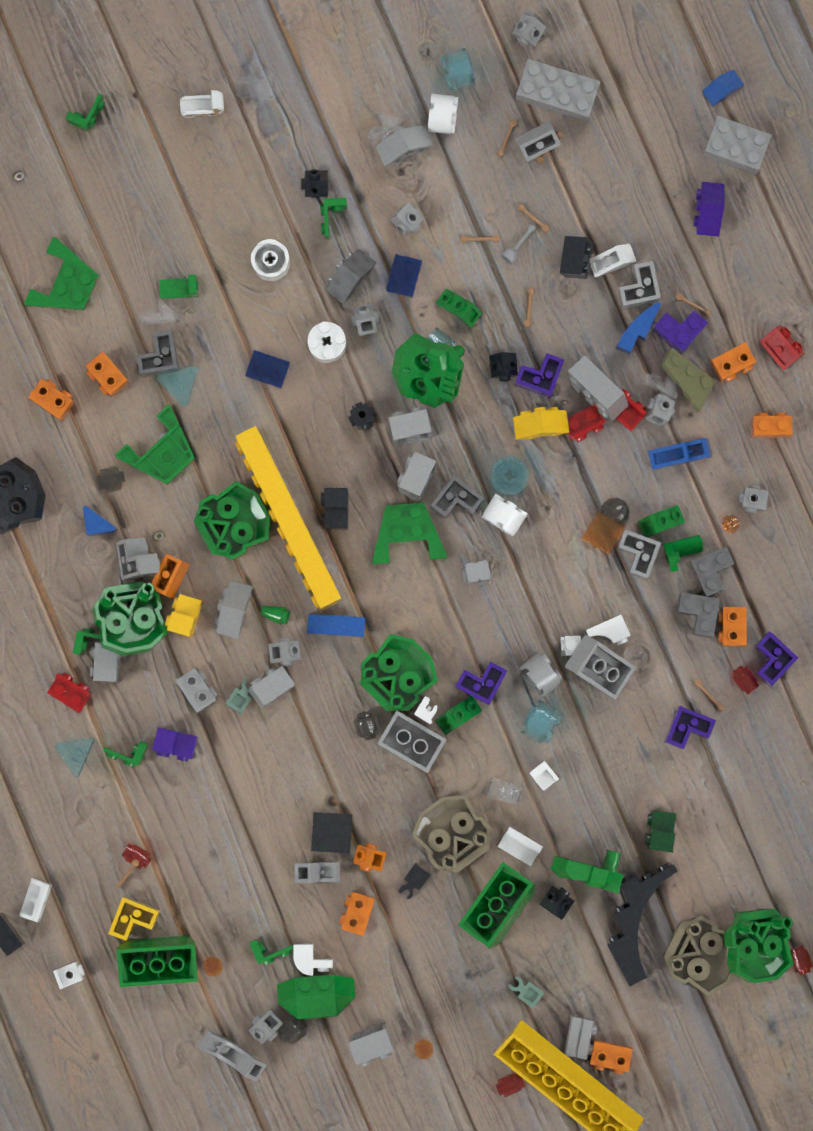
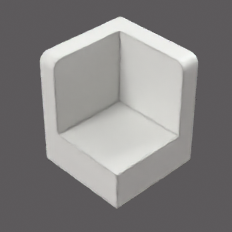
M545 761L529 773L542 790H546L559 780Z

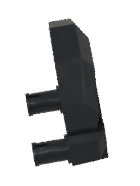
M17 457L0 465V534L16 530L20 524L40 521L43 515L46 494L34 469ZM5 479L7 485L2 484L1 480ZM12 506H17L18 511H14Z

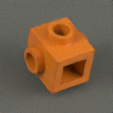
M366 843V846L358 845L353 863L360 865L359 869L371 872V869L382 872L387 853L377 850L378 846Z

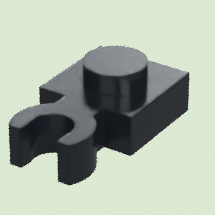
M415 863L404 878L408 882L407 885L401 886L399 893L404 889H408L410 894L407 896V899H410L413 896V889L420 890L430 877V874Z

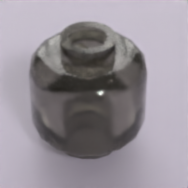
M116 466L103 468L99 471V475H96L100 490L103 489L105 493L121 490L123 487L122 482H126L124 472L119 471Z
M371 711L358 713L353 721L356 735L364 738L366 741L375 739L381 730L378 716Z
M291 1015L278 1028L279 1038L284 1043L288 1042L293 1045L306 1036L308 1026L304 1019L298 1020Z

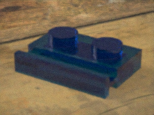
M395 254L386 292L413 298L422 260Z
M254 350L245 377L282 389L290 362Z

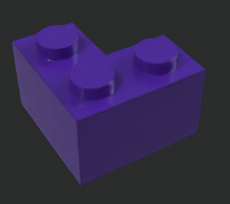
M702 182L701 189H697L696 211H698V215H694L693 226L696 227V234L719 237L725 206V184Z
M694 310L682 324L666 312L652 331L682 355L706 327L708 322Z
M546 353L540 371L522 365L515 386L551 398L564 359Z
M767 632L754 646L768 659L756 672V675L769 687L773 686L798 659L771 632Z
M492 662L489 663L482 678L464 670L455 688L490 705L507 670Z
M678 706L664 743L684 749L690 733L708 739L716 720Z
M158 727L152 750L157 751L156 755L169 758L171 754L176 755L177 760L188 762V759L194 758L198 737Z

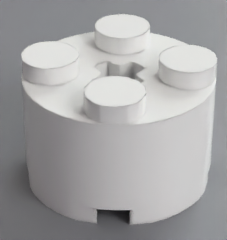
M432 93L428 132L454 134L458 97Z
M267 239L259 242L251 254V263L255 273L261 279L276 281L287 274L290 267V257L283 244L273 239ZM268 257H272V258H273V263H272V264H269V262H268L269 258H268Z
M321 322L314 326L308 335L310 353L317 361L322 363L339 360L346 350V337L343 330L331 322ZM328 339H330L331 345L327 344L326 346H324L323 340L327 341Z
M495 494L485 509L482 518L503 532L514 536L528 513L519 508L516 510L517 506L510 501H505L504 503L505 499Z

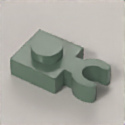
M247 679L243 680L241 691L235 688L225 703L227 707L240 715L252 699L248 696L250 692L245 686Z
M515 976L514 978L519 981V985L514 987L509 984V988L513 991H519L520 993L517 997L534 1008L544 992L530 981L524 985L522 979L519 976Z

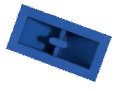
M731 70L717 77L702 92L711 105L715 106L743 87L744 84L736 72Z
M86 505L83 507L88 536L115 533L118 530Z

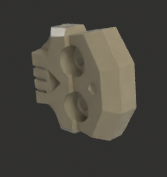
M466 795L441 797L420 813L412 837L429 852L427 857L436 869L458 873L489 850L491 828L482 816L476 815ZM461 819H464L466 821V825L464 827H461L459 825V821ZM437 837L443 838L441 844L436 843L435 839ZM457 840L469 844L457 853Z
M702 916L678 923L663 953L669 967L670 976L683 984L691 983L709 997L727 986L733 977V974L729 972L727 964L728 948L725 947L724 930L716 928V923ZM711 939L715 941L712 947L708 945V941ZM690 941L694 951L684 952ZM701 966V972L696 973L695 967Z

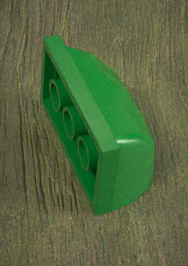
M502 862L458 926L488 948L495 947L502 941L533 897L535 884Z
M189 936L130 939L121 943L116 949L120 987L198 982L195 941Z

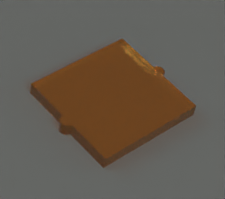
M598 511L581 539L593 545V548H598L609 554L624 531L625 526L615 521L613 517H608Z

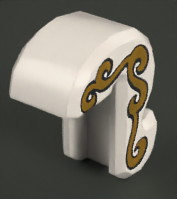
M211 90V95L182 97L180 99L181 115L186 118H193L195 116H216L224 111L223 93Z

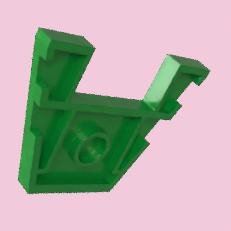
M52 237L46 253L64 260L50 295L47 296L30 289L24 305L27 307L85 310L99 275L57 238Z
M169 404L156 416L169 429V432L140 458L126 444L114 455L117 459L167 485L195 459Z
M424 503L389 505L385 507L372 560L373 565L390 563L389 543L428 540L430 560L447 559L446 552Z

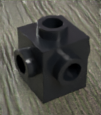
M312 169L305 171V178H301V190H305V197H328V170Z
M501 352L489 355L491 378H498L500 382L510 381L511 377L518 376L516 353Z
M359 402L352 406V410H350L351 416H348L352 427L356 426L358 430L362 429L365 431L373 427V423H375L374 417L377 414L373 406L369 407L367 402L364 404ZM365 412V418H360L359 413Z
M552 885L539 905L562 920L575 901L569 897L570 892L562 887L557 889Z

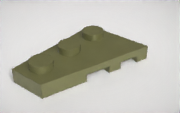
M671 348L667 351L661 366L671 380L679 385L683 391L682 394L694 405L693 409L697 413L701 411L716 380Z

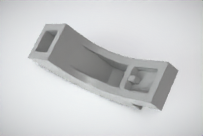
M208 1031L198 1046L203 1052L217 1057L245 1077L256 1082L267 1066L256 1056L218 1033L214 1034Z

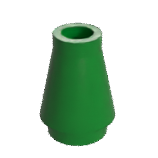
M263 605L260 615L279 625H286L289 621L290 610L286 609V607Z

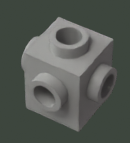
M523 14L512 34L517 38L519 44L523 46H536L546 26L536 17Z
M406 203L390 218V221L395 225L397 231L406 236L411 232L413 234L420 229V222L424 218L420 215L418 209Z
M372 304L353 307L355 315L351 316L353 327L357 326L359 336L378 332L376 322H379L378 312L373 311Z
M657 394L650 398L646 404L647 414L645 419L663 426L674 415L675 401L665 394Z
M749 485V488H745L743 492H740L738 503H741V508L745 509L747 513L756 514L757 511L764 512L769 491L760 490V486Z
M282 638L279 639L278 643L268 644L271 663H282V666L293 665V661L301 660L298 641Z
M269 1009L263 1016L259 1014L251 1022L253 1026L248 1031L256 1040L263 1044L267 1039L271 1042L278 1035L276 1030L283 1023Z

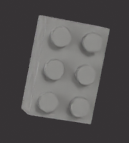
M717 116L703 156L757 175L771 134Z
M585 355L568 370L569 380L574 390L578 393L582 392L586 396L585 400L591 406L595 404L599 409L598 412L605 419L608 417L613 421L629 406L624 392Z
M422 407L411 409V413L403 414V412H396L392 414V417H389L394 447L432 439L427 409L422 410Z
M414 452L413 456H408L405 463L406 472H401L397 481V487H399V493L420 502L436 468V461Z
M586 634L565 665V668L615 700L636 669L634 665Z
M396 711L377 744L428 773L447 739Z

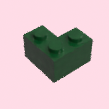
M652 810L651 814L648 813L647 825H650L649 833H645L644 844L647 845V849L673 853L676 834L674 833L675 813Z

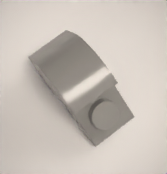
M340 862L294 864L295 883L340 882Z

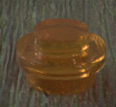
M734 515L723 517L722 525L724 529L732 534L735 533L740 527L737 518Z
M209 957L203 964L204 972L209 976L219 975L223 968L221 960L217 957Z
M426 1039L419 1040L414 1046V1052L418 1058L427 1059L433 1053V1045Z

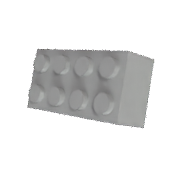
M528 59L516 94V100L588 122L600 81Z
M387 1022L350 1035L348 1041L356 1065L361 1064L362 1067L373 1063L374 1058L379 1057L382 1060L390 1057L395 1045Z

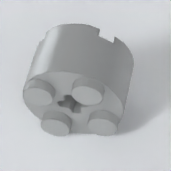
M536 654L520 666L518 671H523L524 674L521 677L533 693L538 691L540 693L538 697L542 699L560 685L562 676L556 669L553 670L549 665L551 662L545 654L542 656Z

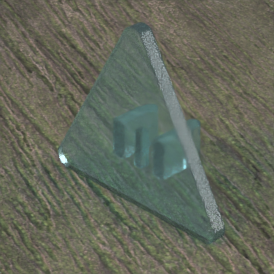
M192 366L181 369L178 372L157 376L156 379L186 407L189 402L197 367Z
M91 737L58 743L55 746L76 778L80 776L93 745L94 739Z

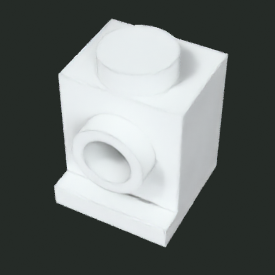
M581 636L560 637L561 656H572L581 642Z
M77 961L53 971L60 989L84 980L85 971L81 964L78 965ZM68 971L73 973V977L71 979L67 978L66 973Z

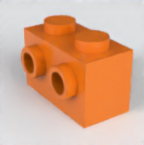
M744 342L712 359L710 363L720 382L726 380L728 383L737 378L736 374L742 371L745 374L753 370L756 360L747 343Z
M103 351L86 365L88 369L87 375L93 381L97 379L101 384L98 388L105 396L109 393L113 397L129 384L128 380Z
M41 379L28 398L62 421L75 403L71 399L73 396L65 390L62 392L57 390V385L49 379L46 382Z
M757 413V416H753L751 419V438H790L793 435L792 416H787V413H776V416H768V413Z
M166 553L160 563V572L156 573L151 583L154 586V590L174 599L190 564Z
M722 607L721 611H718V623H721V631H718V642H721V646H747L746 607Z
M354 891L352 895L348 894L345 906H348L346 914L342 913L339 922L342 925L341 929L364 936L375 898Z
M593 1040V1050L589 1063L593 1065V1069L604 1071V1068H610L612 1073L623 1075L624 1072H629L633 1049L632 1047Z

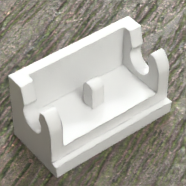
M425 696L414 715L431 725L433 722L432 718L437 712V705L433 707L432 711H430V706L426 709L430 698Z
M31 878L19 915L23 918L40 922L52 884Z

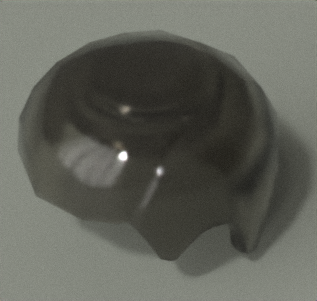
M617 497L609 498L601 506V516L608 527L614 529L622 528L628 523L630 510L624 500Z

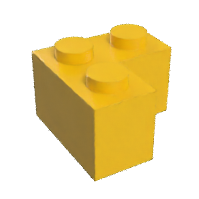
M545 407L534 408V412L523 411L520 412L519 416L513 417L516 440H530L542 436H558L569 433L567 411L558 410V407L548 408L547 410Z
M179 594V598L175 597L172 606L175 611H172V614L167 616L165 622L167 630L192 638L203 601Z
M122 897L108 934L127 941L135 924L152 930L161 910L128 897Z

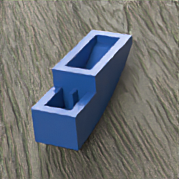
M657 302L646 309L630 324L617 344V350L630 355L637 338L645 340L661 303Z
M707 438L648 451L652 470L712 458Z
M308 614L307 633L364 637L366 618Z

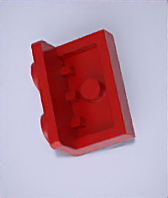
M622 389L621 391L624 392L629 406L615 419L631 432L647 414L645 411L646 407L639 401L634 402L630 398L631 394Z

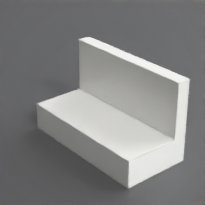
M511 827L507 829L497 846L529 866L532 865L543 846Z

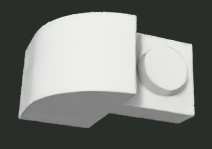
M314 943L293 945L294 962L302 973L313 976L314 968H317L318 972H327L329 968H333V959H314Z

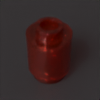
M739 666L732 672L734 676L731 678L741 691H745L747 695L759 686L757 678L747 666L744 668Z
M129 843L122 854L125 861L130 864L134 859L138 860L139 865L136 868L140 870L142 867L146 869L151 861L149 857L151 853L136 844L132 845Z
M804 945L790 949L793 960L792 966L795 973L799 972L800 975L811 972L810 968L813 967V964Z
M511 1073L497 1079L498 1084L495 1085L499 1095H504L505 1098L522 1091L521 1088L526 1087L522 1077L517 1073Z

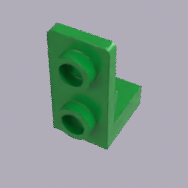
M100 93L98 94L86 120L84 115L78 112L73 114L68 111L65 117L66 121L88 132L97 121L95 117L98 111L101 112L105 106L104 96Z
M346 198L323 199L324 204L320 205V214L324 216L325 222L321 223V235H325L326 240H330L328 210H332L335 213L343 212V209H347Z
M196 274L188 275V278L163 279L159 281L161 299L198 297V278Z
M445 289L436 301L439 307L459 317L470 328L474 326L482 314L472 302L449 289Z
M676 505L651 514L637 522L642 535L648 538L661 531L685 523L679 506Z
M700 535L663 544L666 561L671 572L678 571L677 563L680 562V557L703 551Z
M83 628L82 631H77L73 654L83 655V652H86L88 647L86 637L100 639V635L93 634L94 630Z
M470 696L436 718L435 721L446 736L481 713L482 709L474 697Z
M141 741L139 745L135 744L131 753L134 755L133 759L104 747L103 751L107 752V757L117 760V757L124 760L123 764L134 768L135 765H141L149 744Z
M255 939L249 943L258 964L263 963L264 966L274 962V957L281 955L283 958L292 954L291 950L294 945H289L265 956L266 949L262 941L259 942L258 939Z

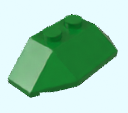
M338 975L299 977L277 984L278 1005L298 1020L337 1017L356 998L354 978Z

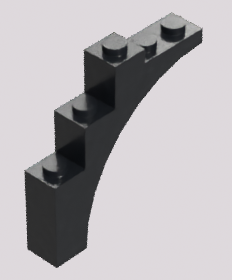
M669 863L660 866L657 873L652 874V872L643 875L640 882L637 876L632 877L631 874L622 879L620 889L629 905L626 907L623 904L617 907L612 915L623 935L617 934L609 938L610 942L607 943V946L629 986L647 978L638 951L640 918L646 903L654 891L667 878L678 872L674 864L669 865Z

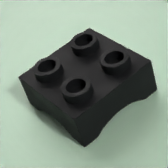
M314 812L311 851L350 854L353 815Z

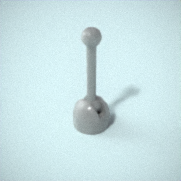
M529 225L527 232L516 246L506 249L501 254V258L510 265L514 264L517 259V249L528 235L535 231V225Z

